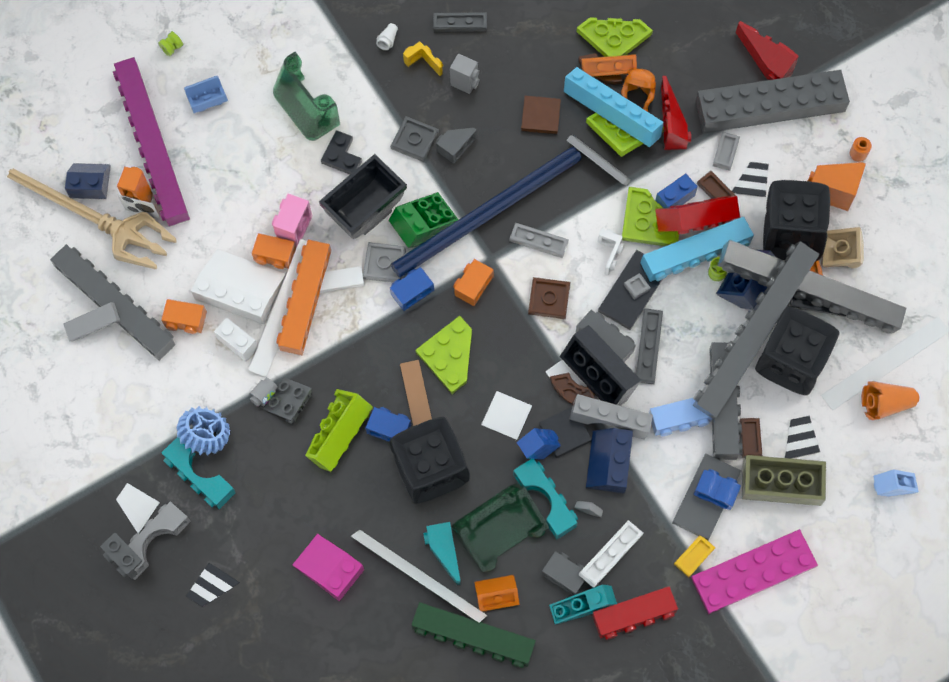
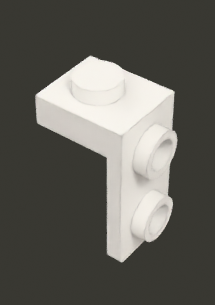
M601 229L598 242L613 248L604 273L608 275L610 270L614 271L617 264V260H615L616 255L621 254L623 250V236L616 234V232L610 229Z

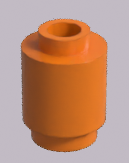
M865 137L856 138L849 152L851 158L856 162L865 160L872 148V144Z

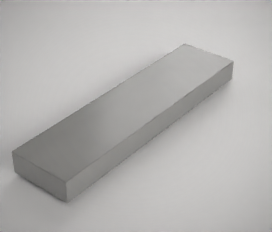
M569 136L567 141L623 185L628 186L631 182L630 178L577 137Z

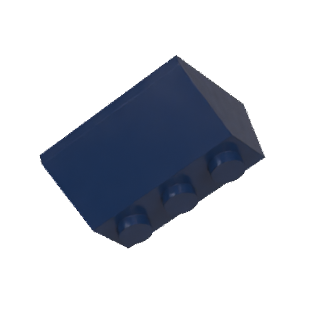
M758 250L775 257L770 250ZM728 272L716 294L740 308L754 309L757 305V302H755L756 298L761 292H765L767 286L760 285L758 281L753 279H744L735 272Z
M610 428L593 431L586 488L625 494L633 437L632 430Z

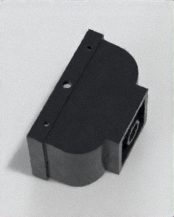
M374 154L319 201V204L325 213L352 239H356L362 234L366 235L392 213V208L403 197L407 184Z

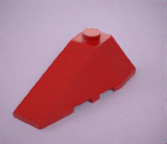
M662 76L661 98L664 122V150L687 149L688 143H691V131L688 132L686 120L667 77Z

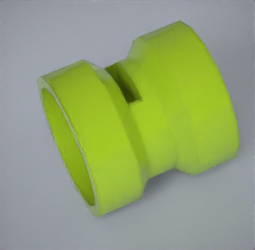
M173 31L167 35L166 39H161L158 42L160 48L168 56H171L175 49H180L184 45L179 36Z
M720 257L714 258L708 269L710 279L718 282L725 279L727 272L722 267L717 266Z

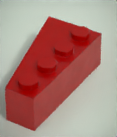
M724 196L687 203L686 205L655 209L658 232L678 231V234L689 233V229H693V231L704 230V226H707V228L717 227L720 222L725 224L740 218L737 196Z

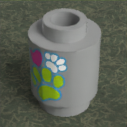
M266 377L249 393L251 396L250 401L258 407L259 405L265 406L276 393L277 385Z

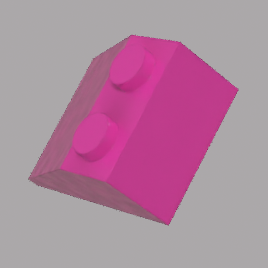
M319 534L314 537L293 564L296 569L339 602L364 571V567L360 562Z

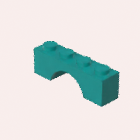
M176 438L161 452L165 457L163 461L170 468L174 466L178 470L176 474L183 481L188 479L192 483L190 487L198 495L202 493L206 497L204 500L209 506L213 507L215 505L220 509L236 493L234 488L220 475L212 478H203L196 475L192 469L195 453H192L191 448L185 449V444H180V438Z
M530 459L514 469L513 476L523 491L534 490L547 497L551 505V512L546 519V525L557 540L577 527L578 518L573 510L569 511L565 504L567 502L561 493L558 495L554 489L556 485L553 480L545 476L543 473L545 469L539 461L536 462L534 459Z

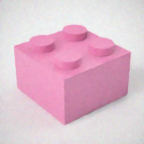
M287 194L286 199H283L280 203L279 214L275 215L272 221L277 238L294 241L297 248L312 219L309 201Z

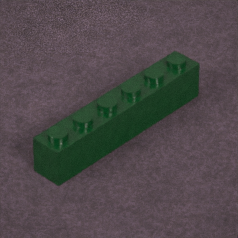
M420 602L411 625L412 629L415 630L414 633L426 636V634L434 636L435 640L443 643L448 640L454 642L453 646L465 649L466 646L472 648V652L484 655V653L492 655V658L497 661L503 662L505 659L511 661V665L523 668V666L528 667L536 642L534 639L485 623H479Z

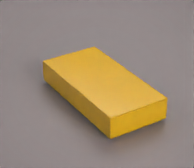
M699 535L674 565L687 577H690L715 547L707 539Z

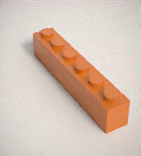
M308 240L307 244L303 245L301 256H303L302 262L298 263L296 270L298 274L297 280H293L291 288L293 294L287 301L286 308L288 312L282 318V333H279L276 343L280 351L303 356L321 285L332 251L330 244Z

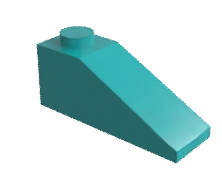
M450 522L426 526L427 532L423 533L425 545H430V550L456 585H461Z

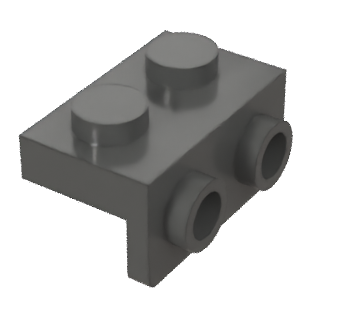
M114 533L100 546L105 551L103 556L110 563L114 561L118 565L116 570L124 578L128 575L133 579L138 574L134 569L142 562V559Z

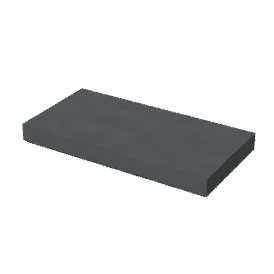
M705 453L672 524L709 540L724 508L693 495L701 474L704 470L712 469L717 471L722 478L730 477L737 480L741 470Z

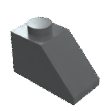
M475 128L448 130L444 135L441 134L436 141L437 152L454 164L477 138V130Z

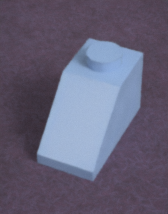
M893 469L873 476L877 495L890 497L919 492L915 473Z

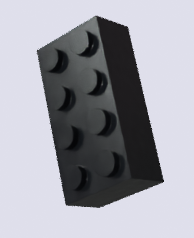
M589 325L572 336L559 356L587 387L604 402L621 406L629 399L642 381Z

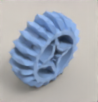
M200 406L196 409L191 407L189 411H185L183 416L179 418L176 427L177 438H180V444H185V449L191 448L192 453L198 451L199 455L205 452L207 456L211 452L216 454L228 442L230 435L229 424L226 423V418H221V413H215V409L208 410L207 406L204 409H201Z

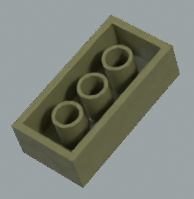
M746 455L743 460L742 499L821 506L826 500V461Z

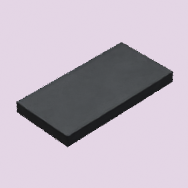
M638 250L635 251L598 308L599 313L629 330L632 329L662 280L649 281L640 263L644 253ZM640 273L650 286V291L634 300L625 288L624 282Z

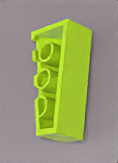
M339 389L335 391L336 399L334 403L331 402L327 408L330 411L327 418L322 419L320 423V433L315 434L305 455L319 468L330 472L337 466L338 460L348 449L349 443L358 433L360 426L367 419L369 412L373 408L359 394Z

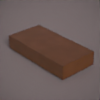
M709 171L697 181V185L711 199L736 196L712 171Z
M741 418L739 423L742 425V433L740 435L742 458H745L746 455L763 456L760 418Z

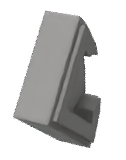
M576 502L575 508L577 510L597 517L602 516L603 510L592 502Z

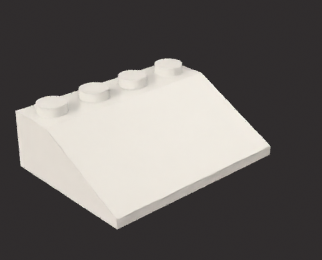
M217 249L198 275L191 292L195 300L264 325L286 274Z

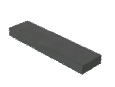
M644 308L636 375L642 380L640 383H655L663 311Z

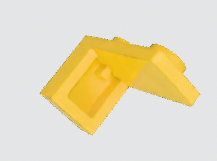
M419 41L404 51L403 59L408 67L423 57L439 76L443 74L441 60L432 55L427 45L424 46Z

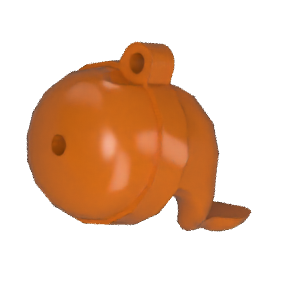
M633 69L626 76L621 95L627 99L628 91L640 87L648 95L643 107L648 112V106L654 100L655 76L646 69Z

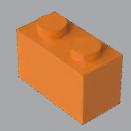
M258 233L252 250V256L258 264L266 265L267 263L278 269H289L296 246L294 241Z
M476 259L471 264L468 263L463 271L464 275L461 279L458 278L453 286L455 288V296L472 306H475L494 277V269Z
M167 299L161 321L167 329L172 331L181 329L190 334L202 333L207 311L204 305Z

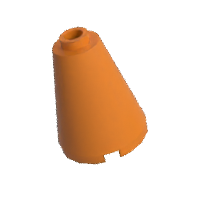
M868 381V385L863 387L861 394L862 407H866L867 412L864 413L869 420H878L913 408L919 402V394L914 388Z

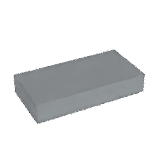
M722 132L713 162L714 167L728 171L731 170L740 136Z

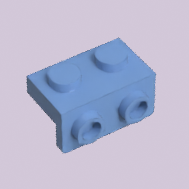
M218 76L184 87L193 113L202 112L205 109L228 101Z

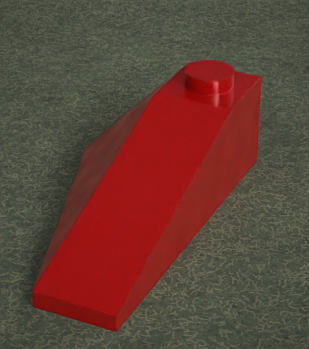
M741 21L738 23L736 34L767 80L787 78L793 74L799 57L795 52L781 42L779 44L772 42V38L768 35L765 37L761 36L758 30Z

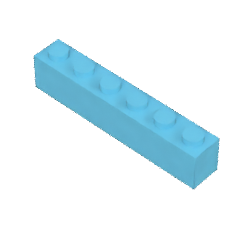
M576 67L565 77L564 92L648 147H651L661 137L663 121Z
M741 217L644 254L640 263L650 282L653 280L660 281L669 274L673 273L675 275L682 272L687 267L694 268L705 260L708 262L712 261L718 255H721L723 246L729 240L748 247L754 234L745 217Z

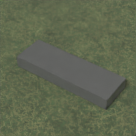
M487 12L434 13V32L487 31Z

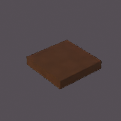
M525 96L521 131L558 134L561 99Z
M533 277L528 315L566 319L571 282Z

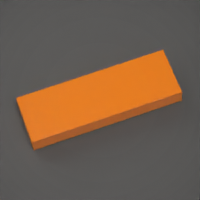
M636 54L581 59L582 71L592 77L629 74L631 70L637 69Z

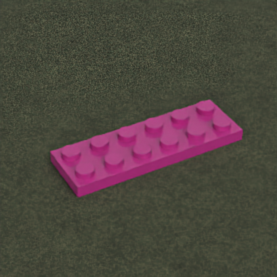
M799 529L693 575L691 579L708 614H711L817 567L818 564Z

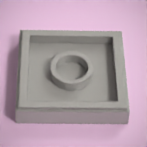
M368 242L363 279L384 282L401 280L393 271L391 263L405 255V246Z

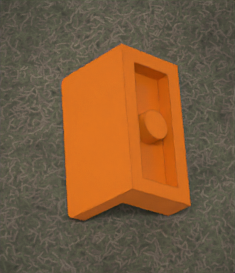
M514 575L474 582L480 611L520 605Z

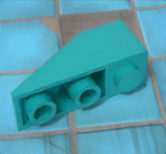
M600 585L549 606L555 624L593 614L595 611L617 604L612 586Z

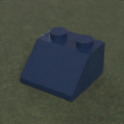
M73 163L67 171L65 191L69 198L107 199L110 164Z

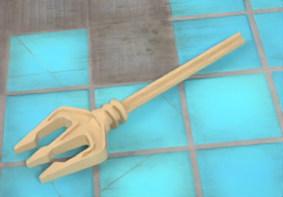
M14 168L8 171L7 177L94 222L98 225L99 230L105 231L106 234H111L112 252L116 260L157 269V265L147 256L138 258L124 251L126 245L132 244L150 249L154 254L167 256V252L161 246L150 242L138 232L143 226H148L161 233L162 240L173 243L177 242L171 233L146 212H140L125 218L123 221L117 220L116 217H111L108 213L102 215Z

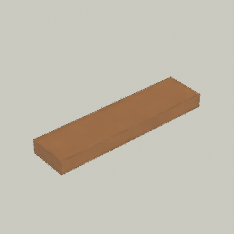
M419 360L401 363L400 367L413 426L432 419Z

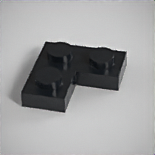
M336 130L321 159V164L349 175L360 167L362 158L347 152L353 141V136Z

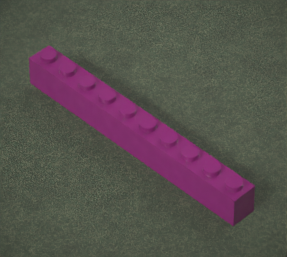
M135 57L114 63L115 71H113L116 82H120L118 90L121 97L125 96L126 101H123L126 112L130 111L131 116L128 117L131 127L135 126L136 131L133 132L136 143L140 142L141 144L138 150L141 158L145 157L146 163L143 164L146 173L151 174L152 178L149 179L152 190L156 189L157 194L154 197L157 205L162 207V210L159 211L162 221H167L170 227L190 220Z

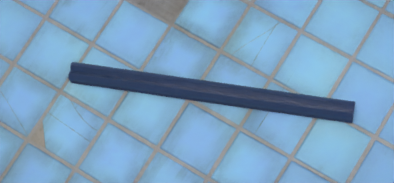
M574 146L568 148L392 262L391 267L393 271L401 278L412 269L418 267L581 160L580 153Z

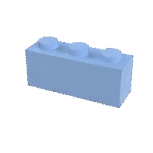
M693 398L650 408L649 414L653 415L651 424L655 436L661 435V437L672 434V431L676 430L680 432L687 431L696 425L698 427L706 426L711 422L712 418L693 406L695 402Z

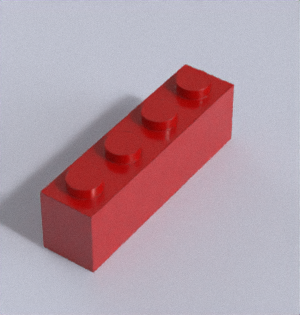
M669 586L595 611L592 614V618L600 639L605 637L606 640L618 636V632L625 631V633L635 631L636 626L643 624L644 627L655 624L657 619L663 618V620L673 618L678 607Z

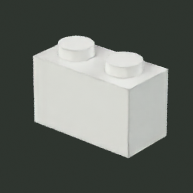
M228 318L214 331L217 339L245 362L257 350L256 340Z

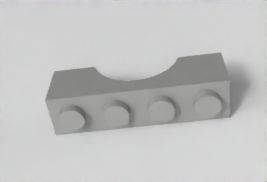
M577 394L569 419L584 424L603 423L619 429L632 430L633 437L645 440L650 431L653 415Z
M171 501L168 504H164L159 509V514L154 519L148 520L140 534H135L130 540L128 546L142 559V562L134 569L138 573L133 578L134 580L149 566L146 559V550L149 543L161 534L177 536L190 523V519Z

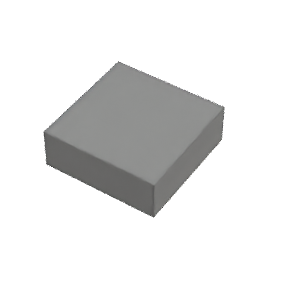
M640 273L624 282L625 288L634 300L650 291V286Z

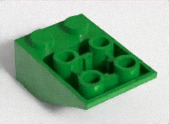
M439 192L395 207L388 221L407 247L412 248L422 244L459 219Z

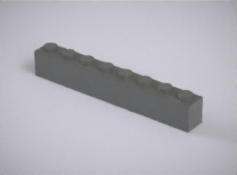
M66 244L50 259L54 267L97 306L101 307L114 302L120 321L116 323L157 360L160 361L175 346L174 336L167 329L163 331L159 327L160 323L152 317L150 319L147 317V312L140 305L136 307L133 304L134 300L128 294L123 295L119 292L121 289L114 282L110 284L106 280L108 277L101 270L97 272L90 260L87 258L85 260L80 257L82 254L75 247L71 249Z

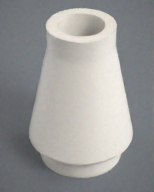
M388 24L386 29L377 37L376 44L380 49L389 50V48L393 47L398 30L395 24Z

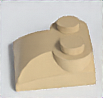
M854 227L828 230L827 242L823 253V267H860L864 261L862 229Z

